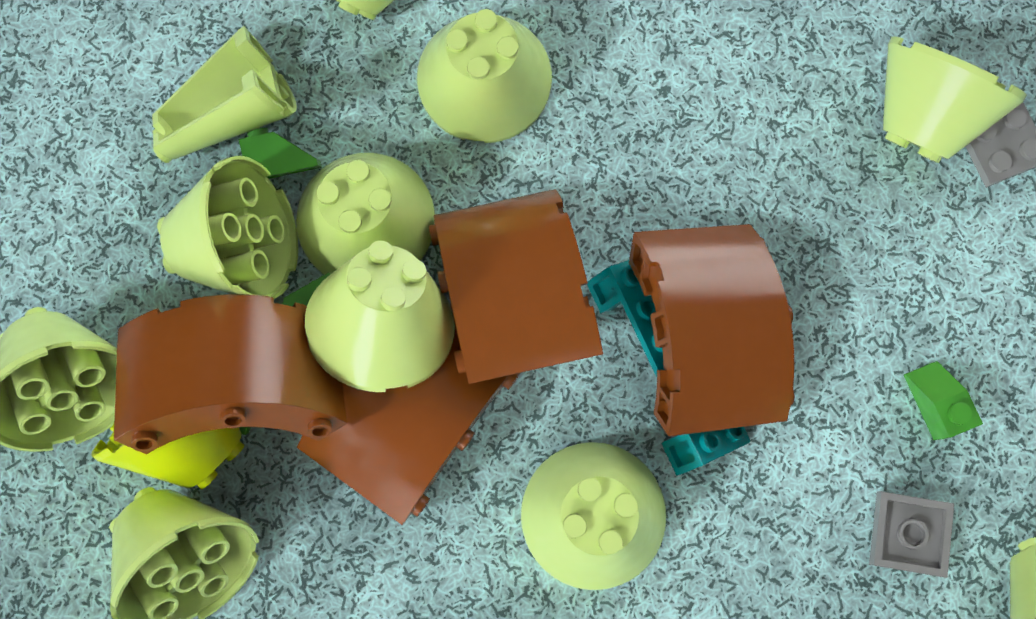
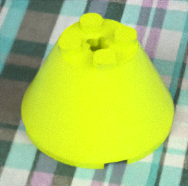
M113 424L110 427V430L113 432L109 437L110 440L107 444L100 440L94 447L91 456L102 463L188 489L197 485L202 490L216 478L218 473L215 469L225 459L227 461L233 460L245 445L240 441L242 434L239 427L224 428L185 436L169 442L149 454H144L115 441Z

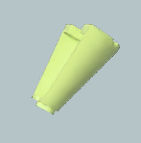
M245 26L241 27L152 114L153 127L155 128L152 131L153 150L164 163H169L173 159L279 121L296 112V100L282 74H278L275 71L274 66L271 64L273 60Z

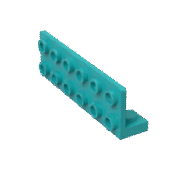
M629 260L608 266L587 281V286L600 314L608 312L620 304L623 305L657 377V370L664 369L662 347H655L650 317L652 313L656 312L652 296H644L640 283L631 265H629ZM745 427L678 435L661 444L676 476L750 443V438Z

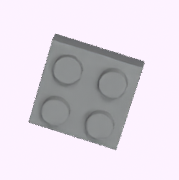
M1021 103L965 146L986 188L1036 168V126L1024 103Z
M882 491L877 492L869 565L948 578L954 503Z

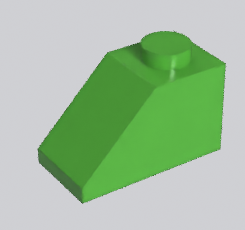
M258 128L247 132L248 137L238 139L242 156L249 157L262 164L271 173L270 176H267L268 179L322 168L320 160L279 134L268 132V128Z
M938 361L904 374V378L933 440L951 438L983 424L967 389Z

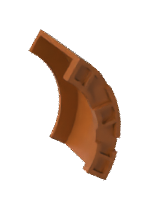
M556 189L434 215L435 224L428 225L432 245H439L444 270L437 272L442 293L449 292L461 350L454 351L458 373L466 372L469 384L603 355L594 307L589 305L588 296L583 297L581 286L587 285L588 282L569 216L563 212V201Z
M750 224L634 232L629 265H631L640 283L644 296H652L656 312L652 313L650 317L655 347H662L664 369L657 370V389L653 414L668 437L787 421L790 407L795 399L793 391V311L787 303L780 275L764 239L759 236Z
M225 294L180 301V307L164 312H160L158 308L131 320L118 329L114 440L144 454H149L155 449L185 436L224 428L264 427L281 429L320 441L347 424L342 382L332 377L319 365L310 351L305 331L306 305L295 302L293 306L274 303L273 297L249 294Z
M455 324L450 352L444 363L432 376L410 388L406 385L386 389V392L360 390L342 383L347 424L320 441L302 435L297 448L403 525L411 514H414L416 517L421 514L430 501L426 493L455 450L458 448L463 451L475 435L471 428L503 386L509 390L520 373L469 384L466 372L458 373L454 351L461 350Z

